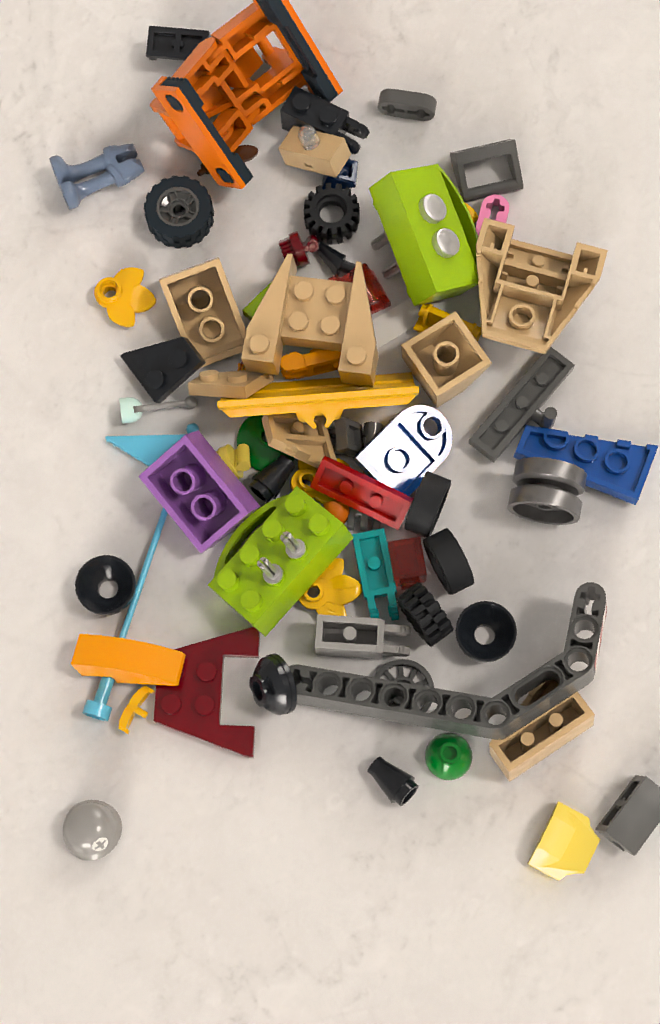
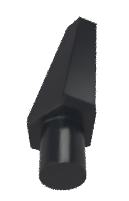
M320 241L317 253L336 276L342 272L354 277L356 264L346 261V255Z

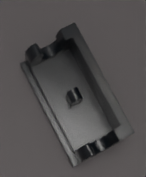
M149 26L146 57H149V60L160 58L185 61L200 42L211 37L210 32L207 30Z

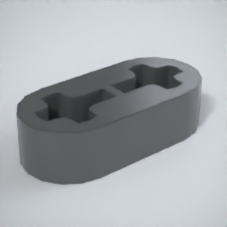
M388 88L380 92L377 108L381 113L388 116L428 121L435 116L437 101L429 94Z

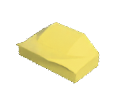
M558 801L527 865L558 881L566 875L584 874L600 842V838L591 828L590 820L587 816Z

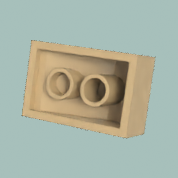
M219 257L159 279L180 337L188 338L206 363L202 367L242 353L246 329Z

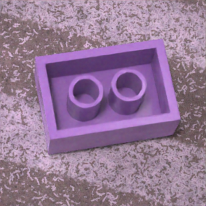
M199 430L184 435L138 476L200 553L214 547L261 507Z

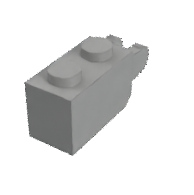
M317 614L316 655L382 659L383 656L407 657L410 656L409 647L404 645H383L384 635L410 636L411 627L385 624V620L379 618Z

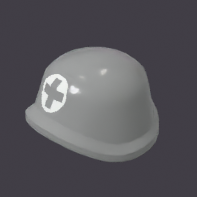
M87 800L74 805L66 815L63 824V838L67 848L72 854L83 860H97L109 854L117 845L122 833V821L118 812L109 804L99 800Z

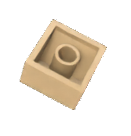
M456 311L401 345L402 359L436 408L462 393L492 364Z

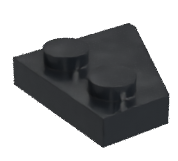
M185 337L125 352L120 356L155 403L164 401L206 363L189 339Z

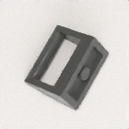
M514 139L450 152L453 171L464 202L485 198L493 194L498 195L523 189L522 174L516 141ZM506 155L512 179L468 189L463 164Z

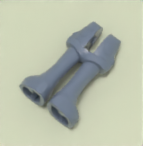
M134 144L105 147L103 154L77 165L66 164L62 157L58 155L49 158L69 210L77 208L81 200L86 196L109 185L115 184L117 187H122L144 172L141 161L136 159L138 154ZM102 171H106L95 178H92L82 183L74 184L75 182L87 176Z

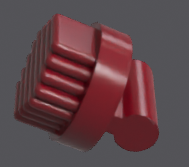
M298 231L288 234L289 237L279 241L284 259L287 254H293L296 267L299 265L301 267L309 265L310 260L307 251L313 253L319 248L316 236L310 235L306 241L302 242Z

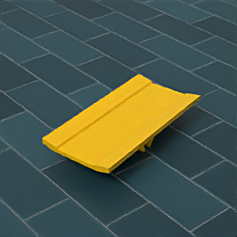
M412 372L375 375L374 387L342 383L340 377L272 382L246 399L221 397L220 401H217V406L219 410H222L230 418L295 413L300 422L308 423L313 429L316 428L315 416L324 415L326 418L324 426L328 428L334 420L341 418L344 409L409 404L419 394V386L415 385Z

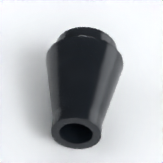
M281 454L274 462L251 477L253 481L249 484V488L257 497L268 503L272 498H277L296 466L289 458Z
M381 756L374 760L367 770L391 803L396 802L400 806L406 804L419 787L414 782L415 777L387 762Z

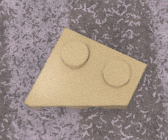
M207 370L200 372L197 378L188 382L189 395L246 399L274 381L273 374L248 372L247 370L228 372Z
M294 413L271 414L262 417L261 420L268 446L316 468L319 467L325 455L337 461L328 428L324 426L326 421L324 416H315V429L311 428L308 423L300 422Z

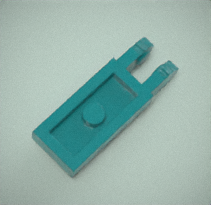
M384 528L352 534L364 600H367L370 618L380 619L375 598L387 596L389 617H391L392 621L399 620L395 597L397 590Z

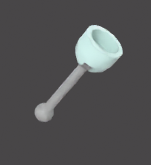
M189 396L181 401L142 405L138 399L133 397L119 398L122 424L138 421L144 411L184 406L193 409L197 406V399L193 396Z

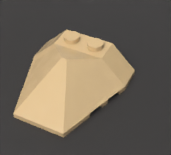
M484 218L476 243L482 337L546 354L599 282L608 250L577 242L573 255L514 240L512 239L514 225Z

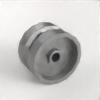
M529 457L517 460L512 481L518 487L511 489L507 509L518 517L534 522L554 525L576 523L580 519L582 501L577 496L583 494L585 490L587 473L584 469L574 464L557 459Z

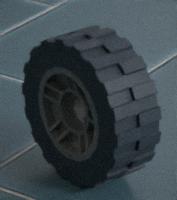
M177 175L168 179L164 178L160 183L155 184L150 193L148 192L146 195V203H144L145 218L151 234H154L158 242L161 241L167 247L173 246L177 249H181V247L188 248L192 247L195 243L203 241V238L210 233L211 226L213 227L214 223L212 200L205 186L200 185V182L196 179L192 180L188 176L178 177ZM185 210V212L180 216L174 214V212L178 213Z

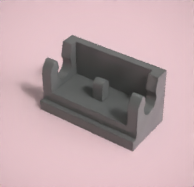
M635 775L595 830L622 851L626 850L635 856L660 823V787L647 776Z

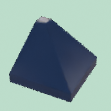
M348 159L336 178L323 175L322 189H326V183H331V188L333 189L336 188V183L342 184V189L346 187L355 188L358 161Z

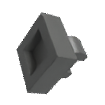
M347 417L334 420L335 428H330L328 431L330 437L336 438V444L333 446L335 454L343 453L354 458L364 448L362 424Z

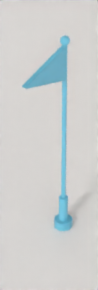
M195 423L189 424L186 428L188 434L199 430L198 425ZM186 434L106 436L105 439L149 467ZM164 508L161 511L136 585L135 595L127 611L119 638H126L168 514ZM101 677L94 701L86 700L83 714L102 721L109 720L112 707L108 706L107 702L115 681L112 677Z

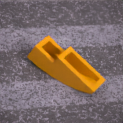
M79 634L71 665L82 676L112 677L117 683L178 686L186 655L177 650L141 641L103 635Z

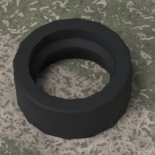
M429 471L425 473L412 501L404 529L426 538L432 534L446 501L451 480Z
M448 528L423 539L428 559L439 581L449 595H453L474 584V576L468 560L458 541Z

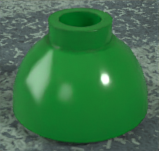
M442 733L435 736L427 745L425 761L428 769L436 777L443 780H455L462 777L469 770L472 763V750L462 736L455 733Z

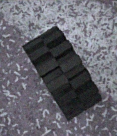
M326 183V189L323 190L321 185L316 187V193L311 191L308 194V200L305 199L303 209L306 230L309 229L310 235L317 236L318 242L327 239V245H332V240L337 239V243L340 244L343 243V237L349 240L352 237V231L356 233L360 221L359 203H357L356 195L353 194L351 196V189L346 187L343 191L342 184L336 183V188L333 189L331 188V183ZM335 205L343 210L344 215L340 221L329 223L321 219V210L326 206Z
M417 582L396 598L408 622L412 624L413 629L419 633L422 640L430 647L453 632V626L446 617L447 614L441 609L440 604L434 599L431 592H428L427 588L420 582Z

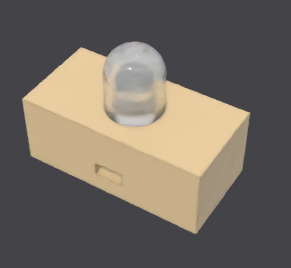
M293 125L278 148L286 165L335 178L351 156L345 138L318 132L311 125H304L302 127Z

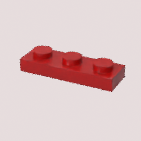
M326 455L323 457L310 485V488L396 530H399L414 499Z

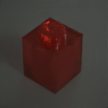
M414 537L388 541L387 547L393 582L396 587L401 586V590H407L417 582H426L427 572L421 538Z

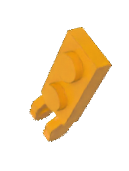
M312 349L308 354L303 355L296 351L290 352V354L286 353L281 358V374L290 381L338 370L341 352Z

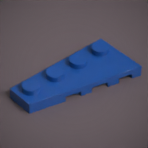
M526 425L513 458L520 460L529 457H542L574 464L584 469L587 473L585 486L636 505L658 445L647 444L646 447L632 445L631 441L617 439V442L599 440L598 436L585 434L584 437L569 435L567 431Z

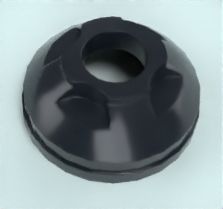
M102 555L90 559L81 567L76 576L75 591L78 600L90 612L104 616L114 615L124 610L132 602L136 591V579L132 569L125 561L116 556ZM109 580L116 582L118 591L114 597L104 598L100 595L99 589L103 582Z
M481 601L471 604L463 610L456 623L455 635L457 643L465 655L475 661L487 663L497 661L510 652L516 641L517 628L513 616L506 608L495 602ZM481 626L491 628L494 632V640L487 645L477 642L474 635L477 628Z
M276 653L261 658L255 667L253 676L249 680L254 701L258 706H263L276 715L293 712L297 705V691L293 675L287 663Z

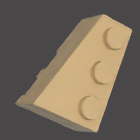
M554 680L542 683L528 693V696L521 705L528 706L554 690L559 683ZM576 692L509 737L502 740L492 739L489 743L490 755L510 782L594 725L595 714L581 695Z

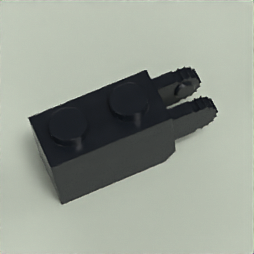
M297 86L293 88L280 110L282 129L289 132L294 125L343 137L352 154H357L361 147L356 140L346 136V132L361 139L367 138L370 133L368 127L349 117V111Z

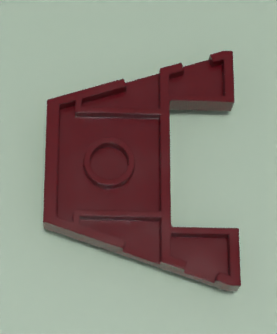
M250 627L174 649L186 655L179 685H156L153 721L223 749L241 754L244 757L254 758L255 726L220 725L224 658H259L260 632L255 627Z

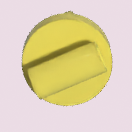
M227 444L216 451L238 479L243 478V471H247L251 467L250 449L247 444H239L235 450L231 445Z

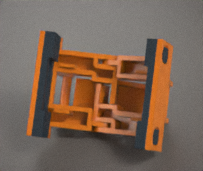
M253 0L252 4L213 32L211 37L200 42L172 77L162 76L151 88L156 98L152 100L150 107L154 112L159 113L175 136V143L179 147L196 153L219 186L243 189L254 176L239 154H234V151L252 131V125L259 122L287 100L295 86L302 88L305 85L311 94L328 102H331L343 90L289 0ZM274 31L284 49L272 47L266 36ZM257 44L263 53L262 59L271 69L253 81L249 78L263 64L253 47ZM219 114V116L212 123L209 118Z

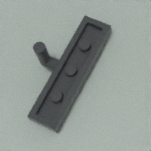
M550 347L547 353L539 357L469 439V444L494 463L530 420H533L542 428L551 429L557 417V410L553 407H548L542 412L540 408L572 372L575 364Z

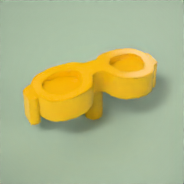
M145 685L132 696L120 717V730L129 735L130 731L128 728L132 723L135 713L143 718L148 716V712L141 709L140 706L150 693L153 694L155 692L153 689Z

